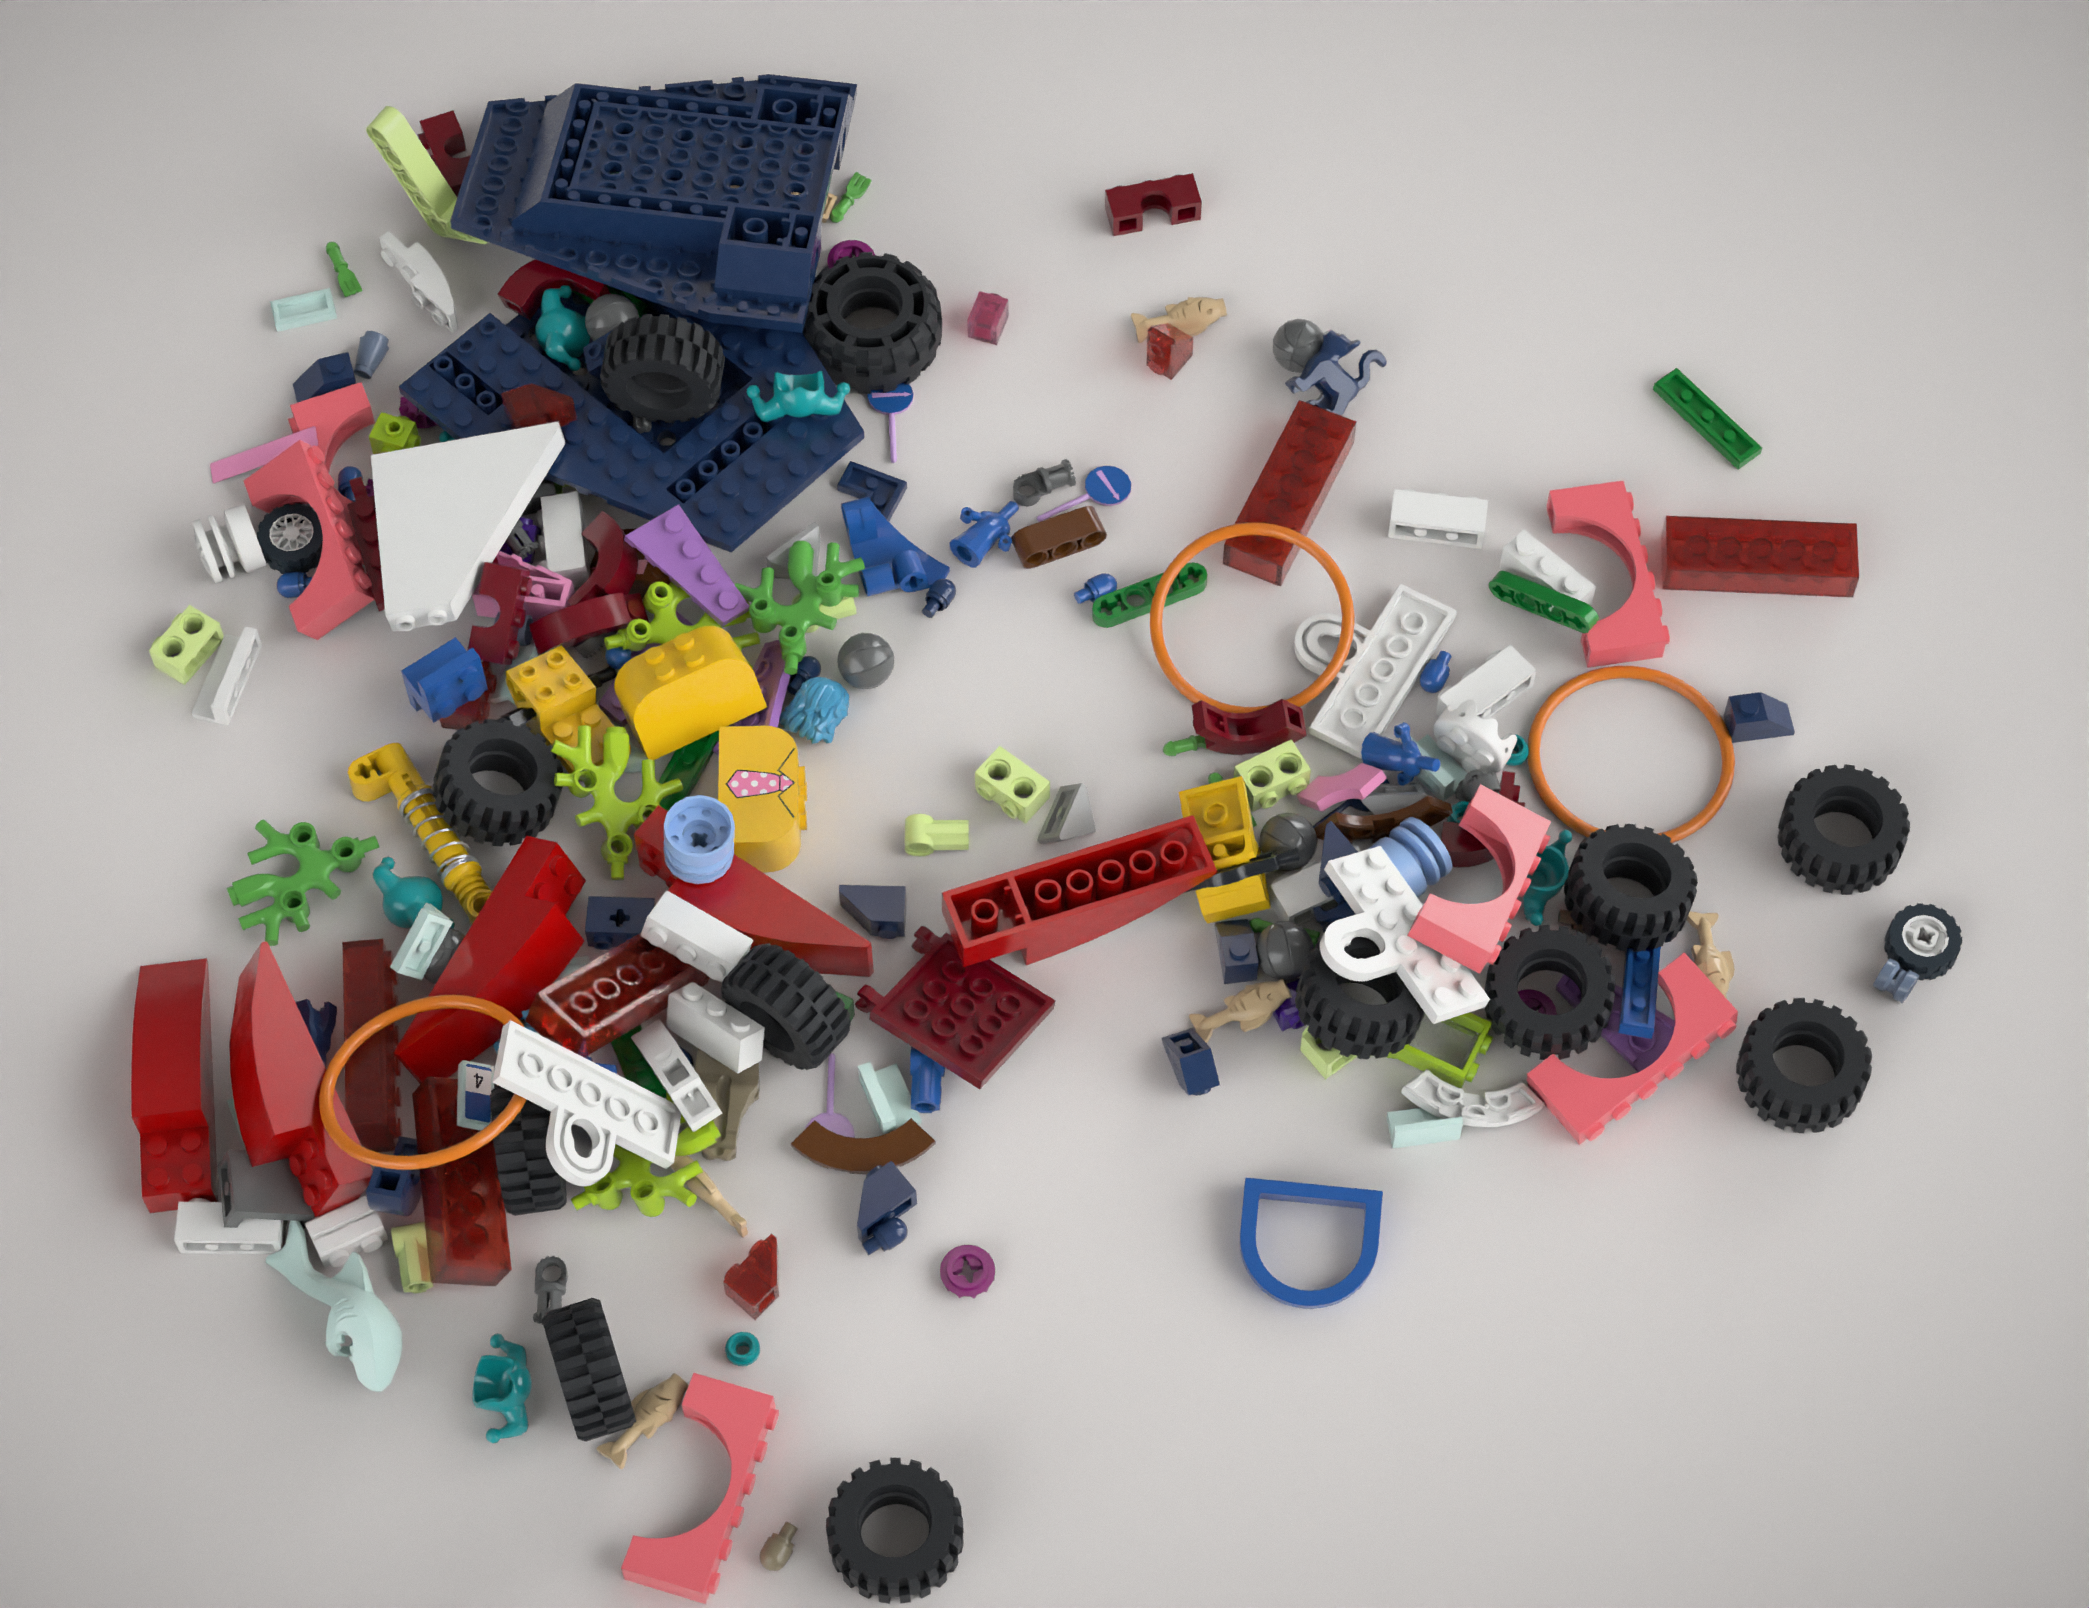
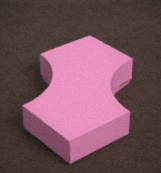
M1361 763L1354 769L1337 776H1318L1306 789L1296 796L1300 804L1323 812L1330 806L1344 800L1365 799L1385 781L1386 777L1381 769Z

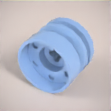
M697 795L686 797L676 802L667 812L664 822L665 862L672 874L684 882L694 884L710 883L722 877L731 867L734 856L735 825L733 815L725 804L712 797Z
M1414 817L1406 818L1400 823V826L1390 831L1389 838H1381L1368 848L1382 847L1417 898L1425 893L1427 885L1436 884L1440 878L1445 877L1452 869L1451 857L1440 838L1428 825Z

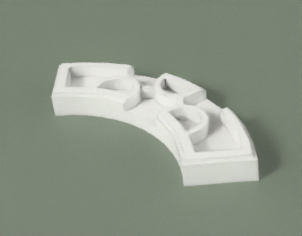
M1428 1069L1404 1085L1401 1091L1411 1102L1432 1115L1442 1119L1462 1117L1463 1125L1473 1127H1499L1514 1124L1540 1112L1545 1104L1522 1081L1502 1090L1486 1092L1485 1095L1464 1093V1090L1442 1081Z

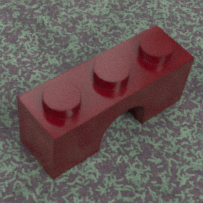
M454 110L419 121L422 133L417 134L426 151L428 150L431 159L456 197H458L471 155L463 158L452 157L455 154L467 151L462 129Z
M1193 173L1174 175L1170 178L1154 181L1147 180L1138 184L1116 186L1105 190V210L1113 236L1142 231L1143 213L1150 209H1160L1166 212L1170 218L1171 225L1201 220L1202 201Z
M491 562L484 563L479 594L491 596L498 602L500 616L498 621L490 627L472 625L467 651L473 647L483 661L501 665H512V660L517 658L520 648L519 641H516L518 630L523 627L526 618V610L523 609L525 596H529L532 588V578L529 577L530 570Z

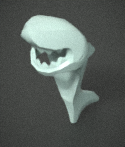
M290 1220L286 1244L280 1251L268 1255L266 1263L287 1277L289 1282L298 1289L332 1307L328 1316L326 1342H324L328 1351L334 1356L348 1357L351 1355L349 1358L354 1364L358 1380L372 1391H383L391 1383L401 1357L402 1332L399 1322L388 1307L374 1294L367 1268L359 1254L352 1252L338 1274L333 1278L326 1277L314 1270L309 1261L305 1232L300 1221ZM344 1335H349L353 1342L349 1346L341 1347L340 1344L345 1343Z

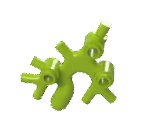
M655 582L650 585L643 598L645 609L654 614L653 620L648 623L643 619H634L628 624L627 628L618 630V634L605 637L604 642L607 650L623 647V650L641 651L647 644L657 643L662 645L675 639L682 633H688L699 627L716 626L723 628L744 623L747 618L751 617L748 611L722 627L705 612L696 624H682L676 617V608L680 601L691 596L681 587H676L672 582L669 585L664 582ZM655 593L662 595L663 598L658 597ZM635 630L640 631L643 635H638ZM758 632L733 637L740 651L743 648L760 644Z
M578 726V745L576 747H570L558 740H555L550 752L567 759L574 765V771L570 774L555 773L554 785L568 787L571 794L578 798H584L592 794L594 805L588 811L575 815L576 823L579 827L594 822H599L604 826L607 839L601 845V855L607 861V864L611 865V880H624V865L628 864V855L633 848L632 840L627 835L628 828L633 825L637 830L645 821L643 816L648 818L663 798L682 791L683 786L679 778L663 784L658 783L655 779V760L646 759L642 760V791L640 796L633 802L621 801L615 795L614 785L624 773L629 759V734L626 733V728L615 726L606 729V734L603 735L604 761L602 765L597 766L591 761V726ZM579 780L585 784V787L579 784ZM611 846H614L617 849L618 853H615L612 850Z
M666 1091V1100L674 1103ZM682 1114L680 1118V1125L686 1122ZM714 1121L708 1122L694 1132L690 1126L681 1131L677 1138L675 1156L692 1155L717 1143L716 1139L721 1137V1134ZM615 1144L613 1157L620 1161L618 1167L611 1173L608 1172L595 1184L584 1186V1192L571 1198L576 1211L590 1203L593 1206L598 1204L602 1209L614 1210L621 1204L623 1197L621 1189L629 1187L631 1188L630 1195L639 1211L645 1216L656 1217L664 1210V1197L671 1196L688 1207L694 1205L697 1196L686 1189L684 1184L689 1179L702 1173L703 1170L698 1161L695 1160L672 1174L658 1177L650 1172L653 1162Z

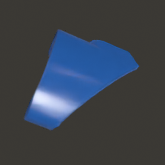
M869 496L841 503L842 515L854 559L861 557L865 569L858 571L867 597L900 588L909 593L930 588L939 579H946L950 572V567L926 554L903 536L879 512Z

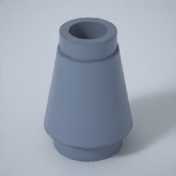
M366 331L365 335L360 337L354 370L356 375L365 379L372 378V375L389 350V339L386 336L375 331Z

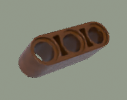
M1085 506L1019 529L1012 535L1011 539L1023 567L1031 569L1095 547L1106 539L1107 533L1095 508Z

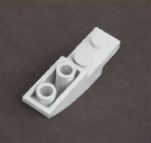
M387 231L379 237L382 247V258L389 266H396L404 279L411 285V298L420 309H427L439 326H446L454 334L458 330L453 299L448 283L438 264L418 241L407 248L392 233Z
M660 1019L631 1037L693 1132L722 1114L700 1077Z

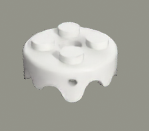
M1473 700L1463 702L1455 710L1450 705H1447L1434 723L1433 731L1437 740L1436 745L1459 762L1468 772L1480 770L1487 774L1488 772L1498 773L1501 771L1511 757L1517 742L1516 735L1510 733L1500 739L1497 733L1498 722L1493 718L1483 719L1478 717L1476 714L1477 705Z

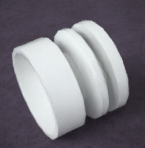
M244 504L224 510L226 525L221 527L213 515L207 516L212 530L204 532L200 519L192 521L194 525V542L203 566L214 579L215 584L223 582L218 569L226 566L230 578H235L234 562L240 561L247 573L267 566Z

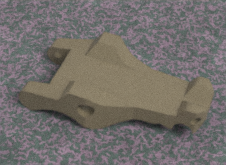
M698 1048L694 1070L722 1112L721 1115L713 1119L721 1137L716 1139L717 1143L702 1150V1157L707 1160L721 1159L723 1161H731L736 1158L737 1139L742 1118L750 1105L759 1099V1062L740 1073H736Z

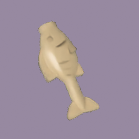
M1188 297V300L1178 304L1166 305L1167 315L1147 319L1141 314L1132 313L1131 319L1136 328L1138 343H1142L1147 339L1151 331L1169 326L1177 329L1179 339L1197 336L1220 317L1227 316V311L1223 298Z
M1690 911L1687 921L1698 930L1700 945L1694 944L1691 948L1692 956L1695 959L1694 963L1727 999L1726 994L1735 969L1731 952H1719L1713 944L1711 928L1716 923L1719 915L1718 913L1702 914Z
M1284 979L1255 983L1253 985H1246L1245 989L1236 996L1232 995L1225 998L1224 1002L1228 1006L1227 1009L1210 1017L1201 1014H1190L1189 1018L1196 1028V1032L1207 1043L1214 1029L1231 1021L1240 1022L1243 1032L1262 1026L1271 1018L1273 1012L1286 999L1292 996Z
M675 1156L674 1163L670 1167L675 1172L694 1162V1160L689 1156ZM704 1170L699 1175L685 1182V1185H687L692 1193L714 1207L736 1229L742 1238L748 1234L746 1220L724 1199Z
M673 1373L669 1379L637 1395L631 1402L636 1422L616 1442H608L598 1446L597 1451L599 1454L612 1460L619 1469H623L627 1460L626 1451L641 1434L650 1439L658 1427L672 1420L689 1385L680 1376Z

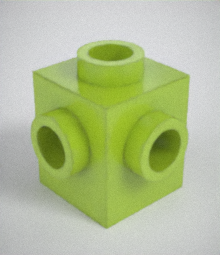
M383 412L380 413L368 436L373 454L419 447L421 444V436L418 435L416 422L405 416L397 417Z

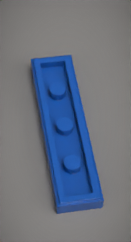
M1647 947L1646 951L1634 952L1633 948H1627L1625 951L1618 1029L1620 1034L1649 1039L1653 1037L1661 947L1652 950L1650 947Z

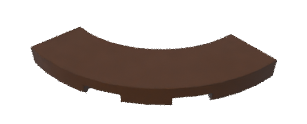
M1427 795L1412 805L1384 814L1355 816L1335 812L1316 826L1314 830L1317 838L1324 840L1326 824L1332 821L1351 844L1353 840L1371 839L1372 843H1376L1381 838H1389L1390 831L1400 826V823L1406 818H1417L1431 827L1453 814L1450 803Z
M912 1118L892 1132L872 1138H852L839 1135L826 1129L814 1120L791 1143V1147L806 1159L824 1168L850 1172V1174H868L876 1166H885L890 1161L896 1167H902L926 1153L936 1144V1141Z

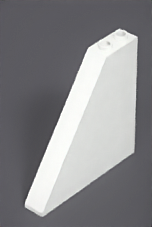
M559 421L371 455L385 615L393 632L410 631L414 628L428 625L438 626L458 619L481 581L484 563L493 562L564 447L565 439Z

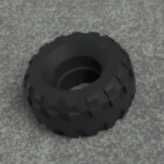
M861 252L858 257L849 258V256H845L836 260L834 267L831 269L825 267L815 277L802 333L835 385L845 382L850 387L856 388L858 393L871 394V390L883 389V393L896 390L897 385L903 382L908 385L920 376V370L925 371L935 359L936 350L941 345L942 338L941 304L932 282L922 275V271L909 261L902 263L897 256L884 253L883 256L873 255L872 252ZM873 307L888 309L898 316L887 326L870 330L857 328L845 321L852 312Z

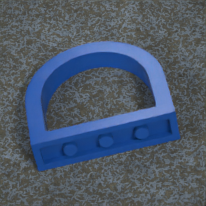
M1245 1178L1240 1229V1252L1249 1276L1268 1296L1292 1307L1303 1309L1324 1308L1349 1298L1366 1282L1375 1264L1379 1246L1383 1191ZM1267 1199L1363 1209L1365 1213L1362 1250L1355 1268L1339 1283L1321 1290H1299L1278 1281L1263 1265L1256 1246L1259 1200Z

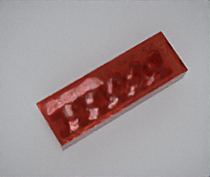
M1299 400L1235 524H1275L1307 536L1354 444L1357 421ZM1238 536L1226 539L1223 551V565L1281 587L1300 547L1285 540L1269 536Z
M1666 515L1661 533L1662 589L1853 598L1859 580L1857 523Z
M641 933L536 993L525 1021L544 1038L585 1058L668 1008V994L691 982L702 987L708 983L710 977L694 966L682 962L661 947L652 945L647 939L641 937Z
M383 938L342 942L344 1042L365 1023L399 1005L398 996L394 992V985L399 984L398 973L390 967L394 960L392 950H386ZM395 1022L368 1038L354 1051L345 1063V1111L361 1146L375 1152L395 1151L397 1138L403 1135L402 1121L400 1117L398 1118L397 1107L402 1106L400 1086L397 1087L396 1076H401V1064L399 1059L393 1054L396 1049L395 1046H398L400 1043L399 1026H395Z
M427 1076L412 1093L418 1155L449 1148L481 1131L457 1126L458 1079ZM493 1140L457 1160L434 1167L419 1169L431 1283L496 1286L512 1270L506 1213L499 1183Z

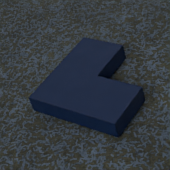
M850 461L837 484V489L858 499L869 496L879 512L890 521L907 489V482Z

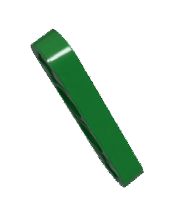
M1192 562L1187 563L1181 569L1171 585L1173 591L1167 595L1164 607L1200 594L1205 590L1208 574L1203 565ZM1163 573L1097 598L1092 607L1093 621L1100 627L1110 628L1150 613L1152 599ZM1192 575L1194 578H1199L1198 582L1194 583L1192 579H1188V576ZM1132 595H1139L1144 599V602L1140 606H1132L1127 602V599ZM1106 608L1108 611H1112V614L1107 616L1105 612L1101 613V609Z
M1499 571L1488 584L1492 594L1501 601L1581 633H1588L1599 620L1597 612L1589 604L1507 571Z

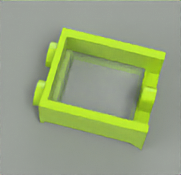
M1469 1012L1432 1024L1428 1016L1424 1014L1419 1030L1411 1043L1405 1045L1404 1049L1395 1054L1389 1052L1387 1058L1398 1059L1421 1071L1428 1069L1439 1079L1462 1089L1465 1081L1472 1083L1480 1064L1475 1061L1479 1053L1486 1055L1492 1043L1493 1036L1488 1035L1492 1022Z

